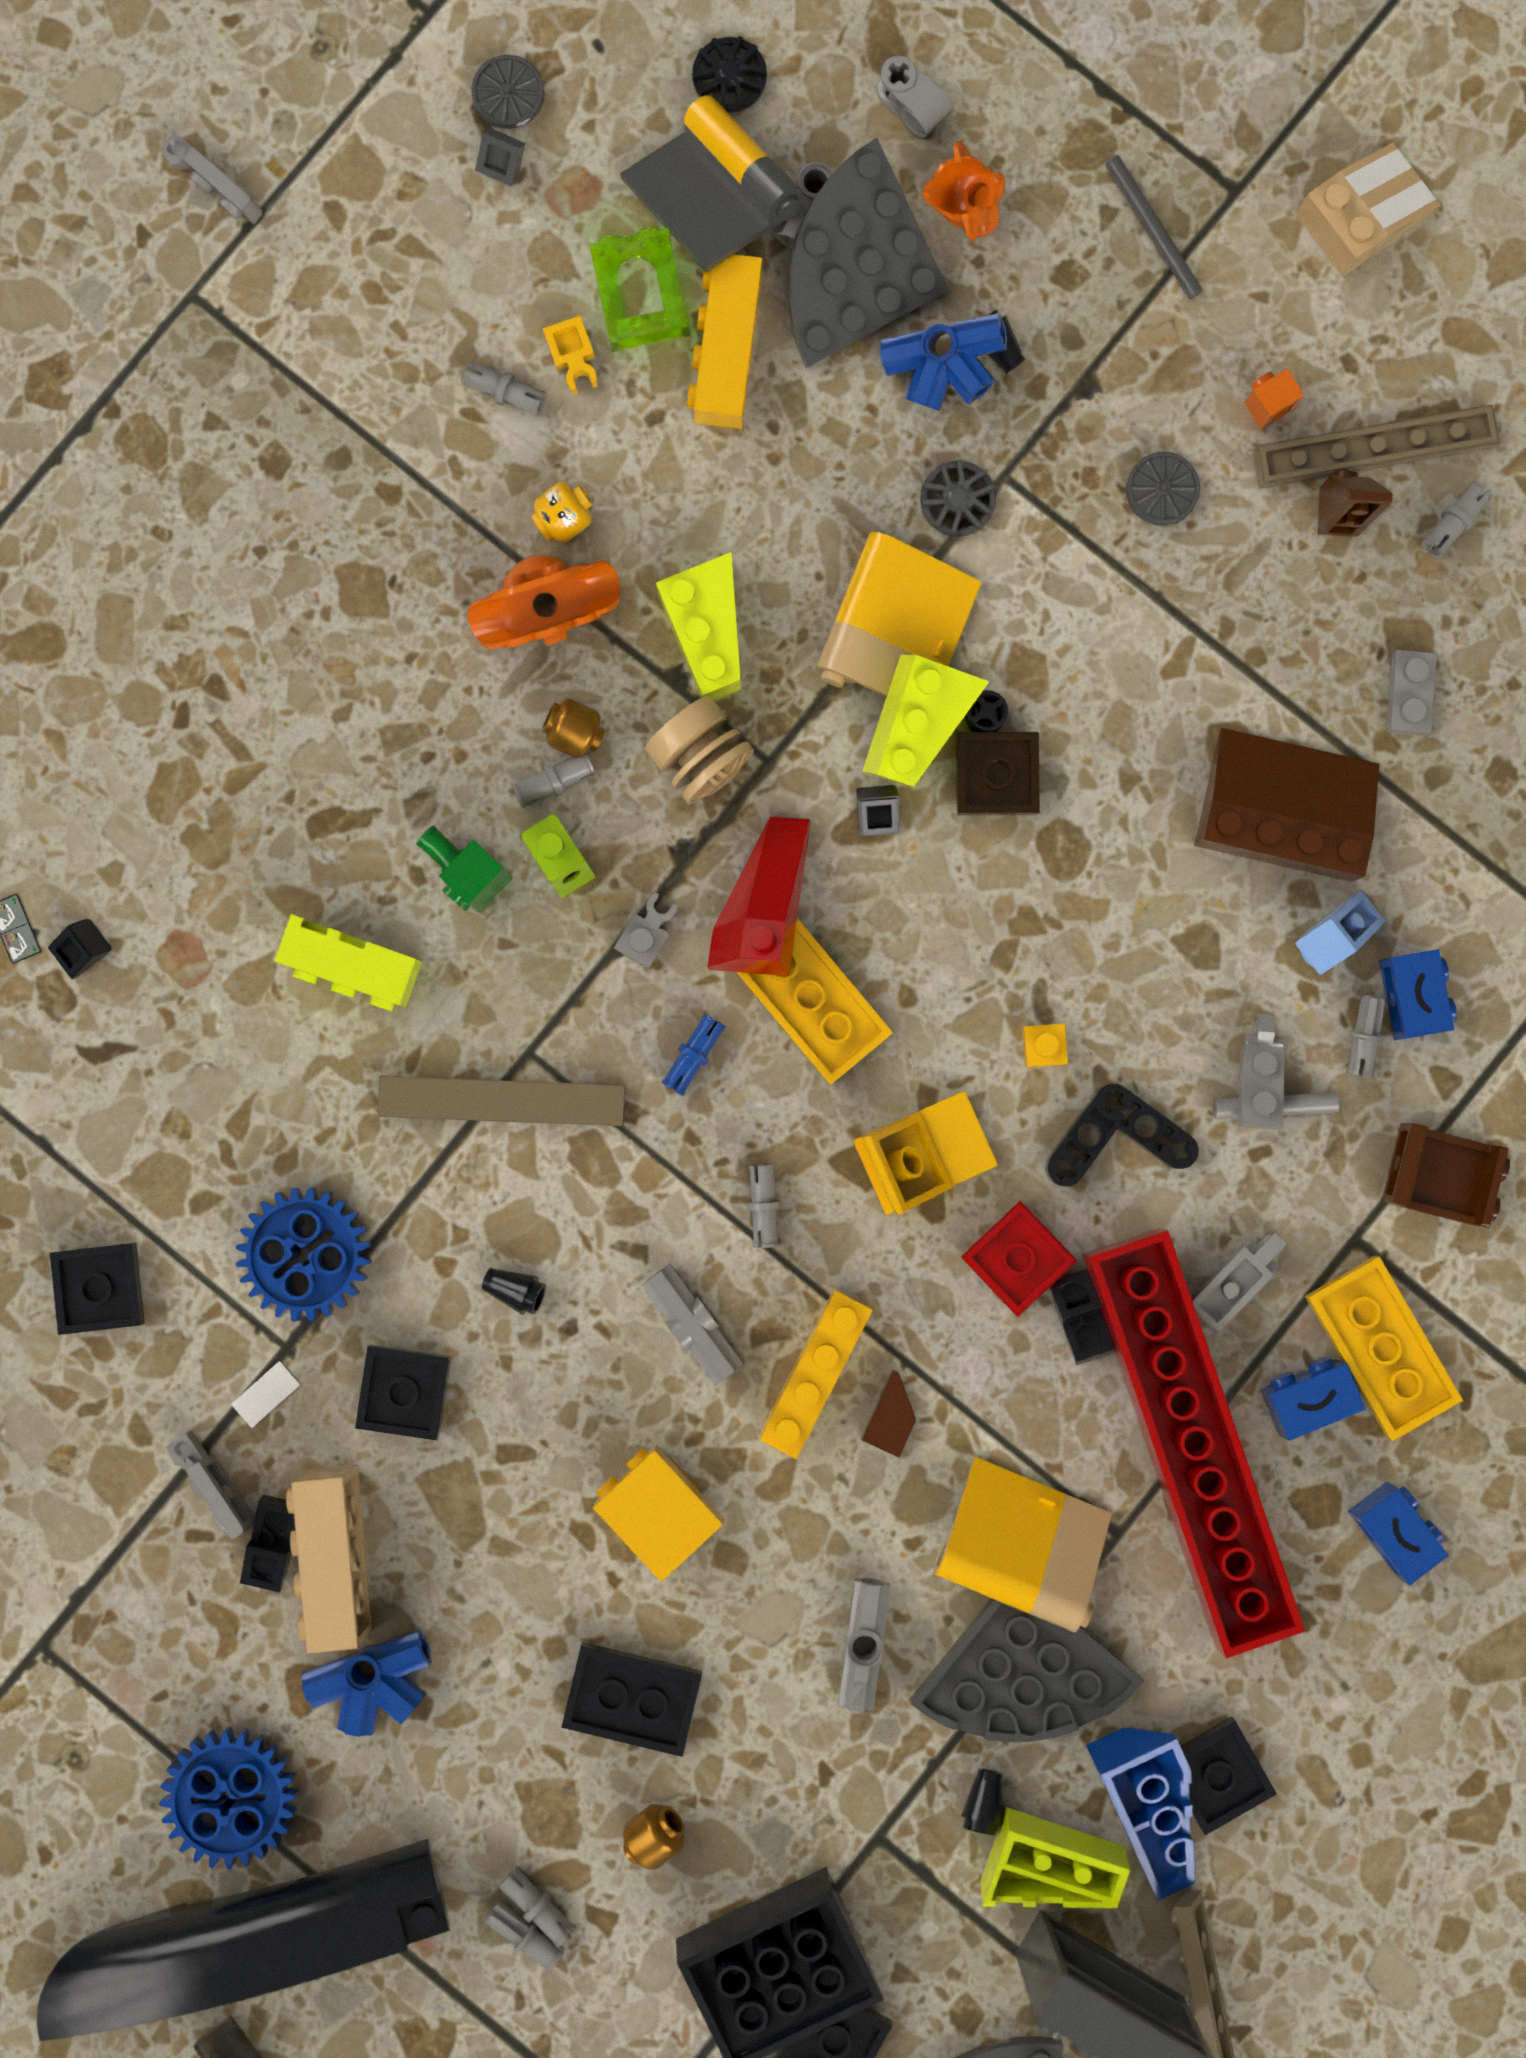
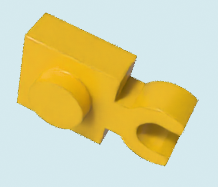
M581 315L542 328L557 371L569 368L566 374L569 391L573 395L578 394L575 380L579 376H587L592 387H598L594 368L585 363L594 359L595 356Z

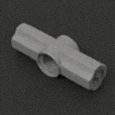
M668 1264L642 1284L645 1292L667 1319L665 1322L677 1341L686 1351H691L715 1385L726 1379L744 1364L732 1344L719 1330L720 1324L700 1297L696 1298L671 1264Z
M866 1577L854 1579L838 1697V1706L850 1711H874L880 1660L884 1652L883 1637L890 1592V1583L879 1579ZM860 1636H869L875 1640V1645L870 1651L861 1653L853 1648L854 1641Z

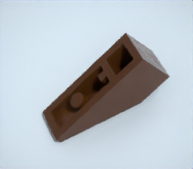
M1354 471L1335 472L1320 486L1318 535L1358 537L1392 503L1393 493L1371 477H1358V473Z

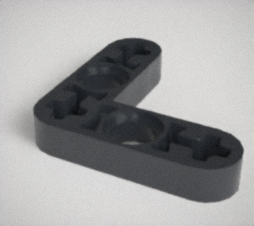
M1107 1084L1100 1087L1094 1093L1049 1155L1045 1163V1172L1048 1179L1058 1186H1072L1076 1184L1089 1169L1116 1130L1120 1131L1166 1166L1175 1169L1190 1167L1198 1157L1199 1148L1196 1140L1127 1088L1119 1084ZM1118 1092L1121 1095L1118 1102L1126 1109H1131L1133 1103L1138 1106V1109L1128 1116L1125 1126L1120 1123V1120L1125 1117L1123 1113L1116 1109H1112L1109 1112L1105 1111L1104 1108L1107 1103L1102 1099L1104 1094L1113 1095ZM1144 1114L1151 1116L1156 1122V1131L1149 1138L1140 1137L1134 1129L1136 1119ZM1086 1123L1095 1125L1100 1133L1098 1142L1091 1147L1083 1146L1077 1138L1079 1128ZM1166 1127L1171 1130V1133L1165 1136L1173 1143H1181L1182 1141L1186 1143L1184 1151L1188 1154L1186 1159L1176 1158L1173 1161L1170 1158L1173 1151L1164 1143L1159 1144L1158 1150L1153 1147V1144L1162 1138ZM1070 1142L1076 1150L1088 1156L1084 1162L1080 1156H1076L1070 1166L1075 1171L1073 1176L1063 1175L1059 1179L1056 1176L1059 1169L1054 1164L1057 1159L1065 1161L1069 1158L1073 1151L1065 1149V1146Z

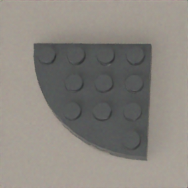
M877 138L858 149L826 180L812 200L795 239L788 278L792 316L790 319L796 345L806 368L949 291Z
M990 1599L909 1701L912 1706L929 1718L953 1730L958 1729L966 1733L983 1736L986 1740L1033 1742L1079 1730L1078 1727L1093 1721L1102 1714H1109L1128 1699L1144 1680L1081 1626L1073 1633L999 1601Z

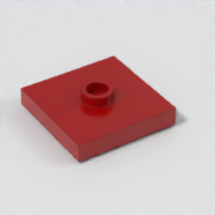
M1021 1201L961 1256L969 1267L1017 1317L1078 1261Z

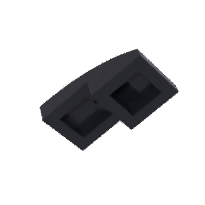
M1085 1269L1059 1278L1050 1287V1292L1076 1366L1115 1353L1116 1348L1102 1315V1306L1088 1270Z
M262 1495L259 1499L252 1537L246 1546L240 1578L241 1584L279 1593L282 1590L292 1554L290 1535L291 1531L295 1530L294 1514H289L285 1499Z

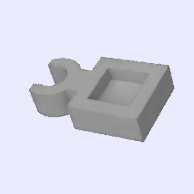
M656 892L647 900L646 908L648 914L645 919L634 913L614 946L616 951L649 970L670 936L668 932L661 929L663 923L673 920L678 911V906L673 903L667 913L660 914L656 912L655 904L660 897Z

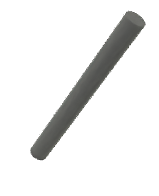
M1120 156L1112 157L1105 166L1189 300L1195 298L1203 291L1202 287Z

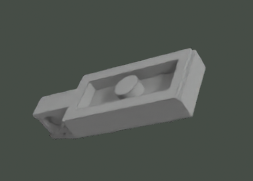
M175 131L159 149L177 171L189 169L192 172L189 177L207 194L212 189L220 194L222 198L218 203L235 219L238 220L243 215L252 224H255L263 215V211L248 194Z
M1258 1013L1257 1019H1254L1253 1035H1246L1244 1044L1241 1047L1239 1127L1280 1130L1283 1127L1285 1047H1283V1038L1275 1037V1015Z
M1270 1231L1257 1244L1250 1239L1244 1246L1241 1245L1192 1296L1197 1316L1216 1334L1220 1333L1274 1277L1275 1274L1273 1272L1279 1265L1273 1259L1287 1243L1275 1232Z
M192 1430L180 1436L166 1447L174 1465L181 1466L183 1470H186L194 1493L199 1498L204 1499L212 1510L214 1523L221 1532L228 1534L230 1539L233 1540L254 1525V1514L214 1454L210 1456L207 1454Z

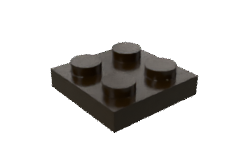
M957 732V816L1038 815L1040 813L1039 732Z

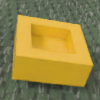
M1065 1023L1022 1027L1025 1068L1068 1064Z

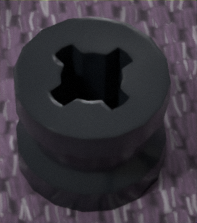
M992 690L982 691L965 715L967 727L972 732H997L1004 724L1008 715V706L1005 699L999 693ZM982 718H983V719H989L991 723H989V721H985V720H981V719H982Z

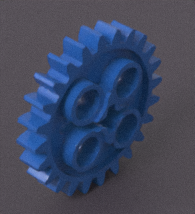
M313 1187L307 1190L305 1198H303L299 1188L291 1189L290 1200L287 1199L283 1192L275 1193L276 1206L267 1200L262 1201L260 1205L264 1215L262 1216L258 1213H250L248 1215L255 1225L254 1228L240 1229V1232L249 1238L248 1243L236 1245L235 1248L246 1253V1258L236 1262V1266L248 1267L249 1271L240 1279V1282L247 1283L253 1281L255 1286L248 1296L251 1298L262 1294L264 1299L260 1306L261 1309H266L272 1304H276L275 1317L277 1318L282 1317L288 1309H290L291 1320L294 1322L300 1320L303 1311H305L309 1321L316 1320L318 1308L326 1317L333 1315L332 1302L340 1308L346 1307L348 1303L344 1293L352 1296L358 1295L360 1291L353 1284L354 1280L365 1281L368 1278L365 1273L359 1270L360 1266L372 1263V1259L361 1256V1250L372 1246V1242L360 1241L359 1235L363 1234L368 1228L367 1226L355 1227L353 1225L359 1212L355 1211L346 1215L343 1212L347 1205L345 1199L340 1200L335 1205L331 1204L333 1192H325L320 1200H318L317 1189ZM304 1214L314 1217L317 1224L315 1233L310 1237L304 1235L299 1228L300 1218ZM328 1230L333 1231V1236L328 1241L319 1245L308 1254L309 1261L296 1263L281 1278L275 1277V1272L300 1255L299 1247L303 1248L313 1245ZM273 1239L279 1241L284 1248L283 1257L279 1262L271 1260L267 1254V1246ZM330 1246L336 1247L342 1255L341 1265L337 1269L330 1268L324 1261V1253ZM296 1272L305 1274L309 1280V1288L305 1294L297 1293L292 1287V1278Z
M227 1727L222 1733L221 1739H219L214 1729L210 1730L205 1737V1743L202 1739L196 1737L190 1743L191 1751L183 1748L176 1755L179 1762H173L166 1771L173 1778H167L160 1788L171 1794L164 1796L160 1800L159 1806L171 1808V1811L163 1817L162 1823H175L176 1827L168 1837L174 1839L182 1836L185 1839L179 1849L181 1853L191 1846L195 1848L194 1862L199 1861L206 1854L209 1855L210 1868H214L219 1859L224 1858L227 1870H231L237 1857H239L241 1863L246 1867L252 1861L253 1853L259 1859H263L268 1853L267 1845L276 1848L282 1840L278 1833L286 1834L291 1827L290 1822L285 1818L293 1817L297 1807L287 1802L294 1800L299 1794V1790L287 1788V1785L294 1780L296 1773H283L282 1769L289 1761V1758L284 1757L276 1760L273 1757L278 1748L277 1744L272 1745L267 1750L263 1748L265 1735L261 1734L252 1742L249 1741L248 1728H245L238 1738H234L232 1728ZM241 1769H252L257 1775L258 1783L253 1784L245 1781L241 1775ZM200 1770H208L213 1773L216 1785L205 1784L200 1778ZM226 1791L229 1797L222 1796V1794ZM256 1793H263L265 1794L266 1799H262L261 1797H256L253 1795ZM193 1796L206 1800L204 1802H194ZM230 1799H237L234 1804H230ZM242 1811L254 1812L259 1819V1825L246 1823L243 1819ZM207 1812L212 1814L217 1820V1827L205 1825L201 1819V1813Z

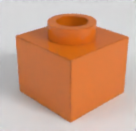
M1287 368L1275 376L1270 371L1252 383L1251 388L1253 390L1244 404L1262 430L1294 410L1305 395Z

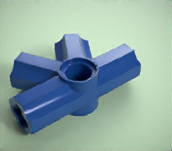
M996 313L948 325L935 324L927 330L881 340L880 348L882 364L887 376L915 371L906 396L907 400L940 411L947 389L951 383L963 400L970 405L975 400L981 398L996 381L977 357L1007 350L1006 328L1002 315ZM948 334L952 341L951 348L945 355L939 356L936 352V342L942 335Z
M418 1629L377 1645H366L353 1654L304 1671L301 1677L302 1690L306 1701L311 1704L312 1708L342 1698L337 1729L346 1735L357 1737L372 1736L375 1732L379 1706L402 1725L426 1695L421 1688L405 1675L432 1664L431 1649L427 1638ZM364 1660L371 1663L375 1669V1676L369 1677L361 1673L358 1662Z

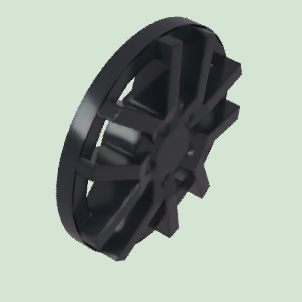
M715 37L698 51L692 69L693 85L699 98L721 90V102L719 103L728 113L739 112L752 106L762 95L767 80L766 64L758 50V46L743 40V37H723L719 39ZM723 46H733L729 54L723 48ZM740 48L748 51L742 59L736 57ZM715 50L721 59L718 61L713 59L709 55L711 51ZM753 57L756 59L759 67L748 65ZM704 61L709 68L699 71L700 65ZM745 76L760 77L759 83L746 79ZM714 78L713 82L705 85L704 87H702L699 82L702 80ZM741 88L753 91L750 97L742 101ZM726 92H735L737 103L726 104Z

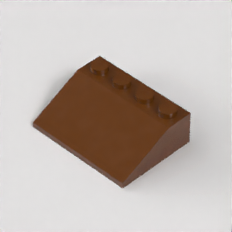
M1221 728L1194 846L1349 882L1363 878L1366 875L1374 838L1379 763Z

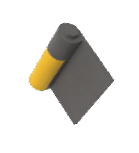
M704 95L698 98L688 108L684 116L685 132L620 173L624 183L705 272L783 221L791 220L799 212L802 201V192L797 185L711 95Z

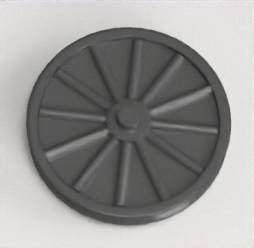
M501 55L488 60L478 69L472 82V98L476 110L485 121L499 128L512 129L521 127L535 118L543 104L544 87L539 72L529 61L515 55Z
M1171 452L1153 453L1142 458L1132 469L1126 486L1127 499L1133 511L1144 521L1162 526L1175 524L1187 517L1195 507L1200 494L1199 477L1190 462L1182 456Z

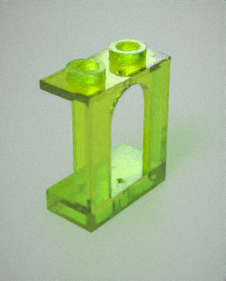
M647 227L639 230L636 235L621 238L617 235H608L600 238L597 243L589 244L612 352L690 336L689 320L686 306L683 303L671 247L669 228ZM631 258H642L654 267L664 310L625 318L617 282L618 270L625 261Z

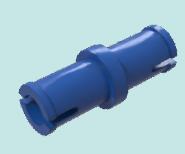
M704 1013L687 1043H681L678 1048L681 1053L661 1083L684 1096L687 1087L701 1065L706 1066L710 1060L707 1058V1055L726 1026Z

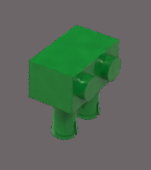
M432 826L422 834L416 843L419 848H422L425 853L443 868L439 877L447 885L442 891L465 912L471 906L480 913L513 878L474 840L464 849L459 850L444 837L443 833L438 831L435 826Z

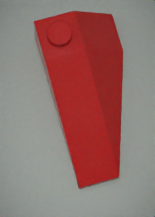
M769 817L713 928L707 965L709 970L789 976L811 824L810 819Z

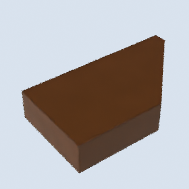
M892 1369L861 1440L900 1457L916 1422V1418L898 1371Z

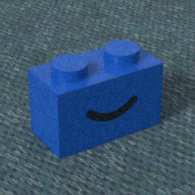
M1439 949L1396 956L1379 961L1394 1040L1455 1030L1453 1022L1457 1019V1010L1453 999L1448 998L1446 982L1449 980V968L1445 958H1441Z
M1331 1356L1322 1357L1310 1362L1307 1365L1309 1370L1295 1376L1293 1372L1282 1373L1269 1380L1270 1386L1260 1389L1279 1436L1290 1441L1366 1410L1347 1363L1337 1359L1332 1360Z
M1385 1482L1348 1510V1513L1397 1578L1410 1586L1449 1556L1441 1545L1445 1538L1430 1520L1424 1523L1415 1511L1420 1507L1419 1503L1404 1486L1399 1489Z

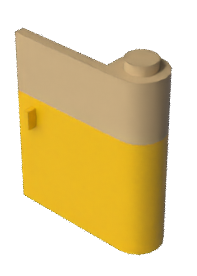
M870 532L817 663L816 669L822 673L820 679L827 684L842 688L844 683H858L887 697L900 655H918L949 666L982 581L892 536L879 532Z
M974 1457L951 1532L942 1544L933 1573L938 1577L1075 1633L1080 1626L1084 1628L1088 1626L1093 1614L1094 1604L1089 1601L1112 1513L988 1461Z

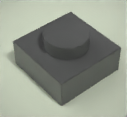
M489 127L482 134L475 171L512 186L518 180L526 143Z

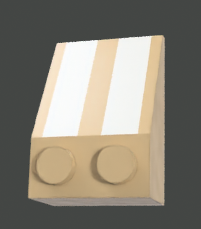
M1391 143L1340 170L1308 193L1296 216L1344 278L1438 210L1441 205L1396 145Z

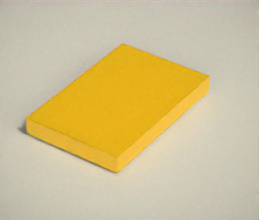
M965 1091L868 1133L871 1134L920 1112L952 1186L998 1166ZM865 1134L852 1141L885 1215H888L894 1211L862 1140V1137L868 1135Z

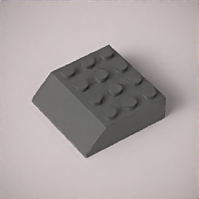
M1039 1911L1015 1955L1037 2021L1036 2024L1044 2033L1057 2040L1063 2036L1073 2042L1076 2050L1085 2058H1214L1182 1994L1043 1911Z

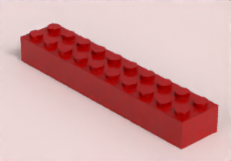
M1158 1228L1082 1254L1102 1306L1101 1312L1116 1348L1115 1353L1215 1647L1227 1659L1306 1632L1169 1231Z

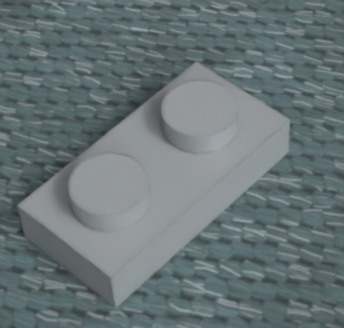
M1396 650L1392 653L1386 733L1417 736L1431 734L1437 653Z

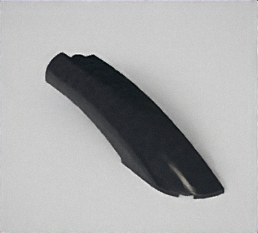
M429 1839L273 1886L188 1905L183 1903L92 1933L73 1945L58 1960L43 1986L37 2010L39 2041L115 2030L239 2002L323 1978L408 1950V1944L450 1931V1918Z

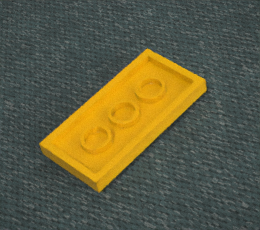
M798 918L789 976L736 972L829 1085L833 1084L893 1034L891 1029Z
M1380 1256L1371 1257L1305 1296L1343 1362L1347 1363L1358 1390L1387 1440L1393 1442L1463 1401Z

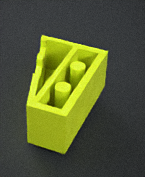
M729 552L656 582L659 599L701 698L710 695L714 701L741 690L732 552Z
M900 655L862 772L897 784L914 787L990 681L918 655Z
M293 914L290 915L274 959L277 963L294 968L292 977L315 985L318 977L333 982L332 991L352 998L355 997L356 991L371 996L369 1004L391 1012L395 1004L406 1008L422 962L415 958L346 935L332 928L315 924Z
M1006 1807L1002 1817V1826L998 1828L980 1880L982 1907H996V1903H1022L1023 1907H1036V1903H1062L1063 1908H1117L1131 1871L1125 1846Z

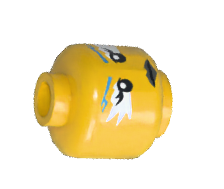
M560 481L534 501L535 513L531 517L539 531L550 542L555 539L560 543H566L592 523L589 508L594 504L581 485L573 488L567 482Z

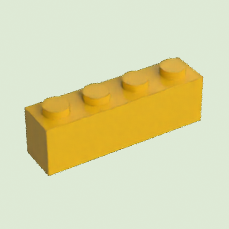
M733 254L709 271H704L702 291L709 292L707 306L700 305L697 330L704 331L702 345L695 344L692 361V369L699 370L697 385H689L687 409H693L695 424L734 429L743 428L762 280L761 257Z
M834 1287L759 1433L760 1441L797 1460L873 1311L871 1306Z

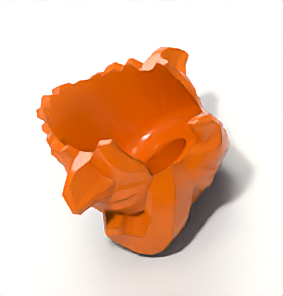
M956 141L953 145L954 158H949L946 162L939 165V169L934 172V177L924 184V192L921 195L926 199L927 204L932 205L933 209L939 211L951 224L964 229L967 237L974 241L978 237H985L991 234L997 228L999 223V200L1005 193L1006 181L1001 172H994L993 168L983 165L981 160L971 156L965 148L963 141Z

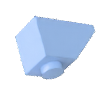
M1359 890L1312 926L1295 944L1299 948L1305 962L1313 966L1319 975H1322L1357 952L1386 921L1362 890Z

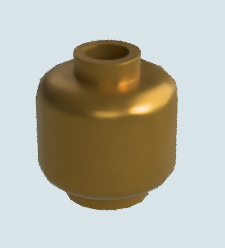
M571 698L564 699L560 704L553 703L541 730L546 734V742L550 747L571 757H582L589 749L596 752L605 733V729L599 727L601 720L599 712Z
M651 1804L626 1823L623 1830V1850L628 1860L634 1865H640L645 1869L656 1870L675 1856L683 1848L685 1826L681 1817L669 1806L663 1807L658 1804Z

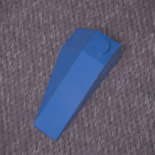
M1121 1728L1087 1744L1086 1747L1157 1901L1195 1884L1194 1842L1191 1838L1190 1817H1193L1192 1804L1189 1799V1784H1192L1191 1769L1175 1734Z

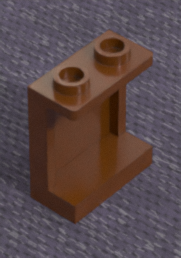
M1400 1123L1381 1202L1476 1227L1489 1228L1491 1221H1495L1499 1214L1501 1201L1497 1195L1500 1183L1506 1179L1510 1169V1159L1507 1158L1508 1148L1488 1145L1430 1130L1426 1126L1415 1123Z

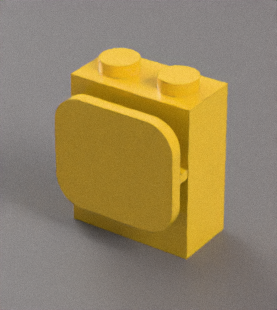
M656 1444L649 1452L645 1447L638 1450L625 1463L629 1470L619 1480L612 1475L595 1491L599 1498L595 1501L593 1509L656 1578L662 1582L723 1525L724 1517L705 1498L699 1487L684 1470Z

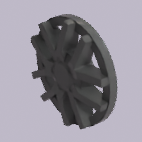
M962 459L942 463L928 475L923 484L920 496L923 515L935 530L944 535L964 537L974 534L988 523L994 512L996 504L995 484L992 483L987 475V471L972 463L964 462ZM957 469L958 481L951 482L947 470ZM963 469L973 472L975 475L965 481ZM941 474L944 485L933 484L932 481ZM982 479L986 487L973 491L971 486ZM928 491L942 494V499H927ZM989 493V506L987 507L978 499ZM928 507L943 508L937 520L933 517ZM972 507L985 514L980 521L970 512ZM947 513L956 516L952 528L942 525ZM961 516L973 525L969 528L957 529Z

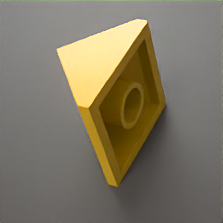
M920 1112L862 1137L892 1209L897 1215L953 1188Z

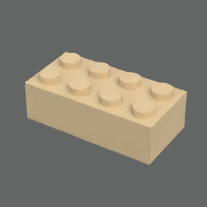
M358 1464L309 1469L291 1482L292 1488H288L286 1494L289 1514H294L295 1530L291 1531L290 1548L292 1555L298 1556L299 1573H295L294 1592L297 1599H302L303 1615H300L298 1618L299 1639L301 1642H306L307 1654L358 1649L373 1630Z

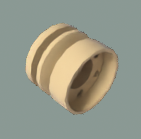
M710 695L694 701L660 728L644 747L645 753L661 772L670 770L677 765L681 766V769L677 772L671 783L675 789L689 784L682 793V798L688 805L694 804L705 796L712 795L723 788L740 772V768L754 753V749L748 741L732 748L741 737L738 729L730 730L720 736L717 734L727 720V716Z

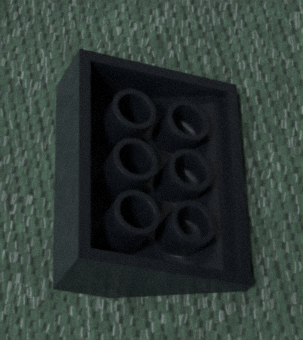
M827 1867L676 1938L677 1965L723 2058H764L884 2000L845 1904Z

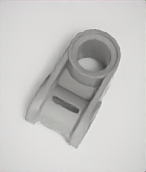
M897 55L890 57L884 62L877 90L880 101L901 119L915 136L924 139L953 108L951 98L941 86L931 81L907 57Z

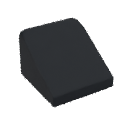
M895 785L857 788L856 799L860 837L900 833L897 787Z
M84 919L69 924L48 946V949L72 980L105 957L111 951V946L90 919Z

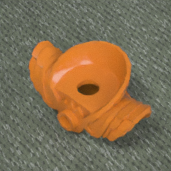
M545 554L528 556L516 563L508 572L505 579L502 580V589L469 605L468 621L475 637L485 648L491 650L501 647H515L539 639H543L545 645H551L568 639L567 630L597 620L605 613L614 610L620 602V581L615 568L610 562L605 560L570 566L564 560ZM540 593H549L557 601V609L549 617H542L534 611L533 601Z

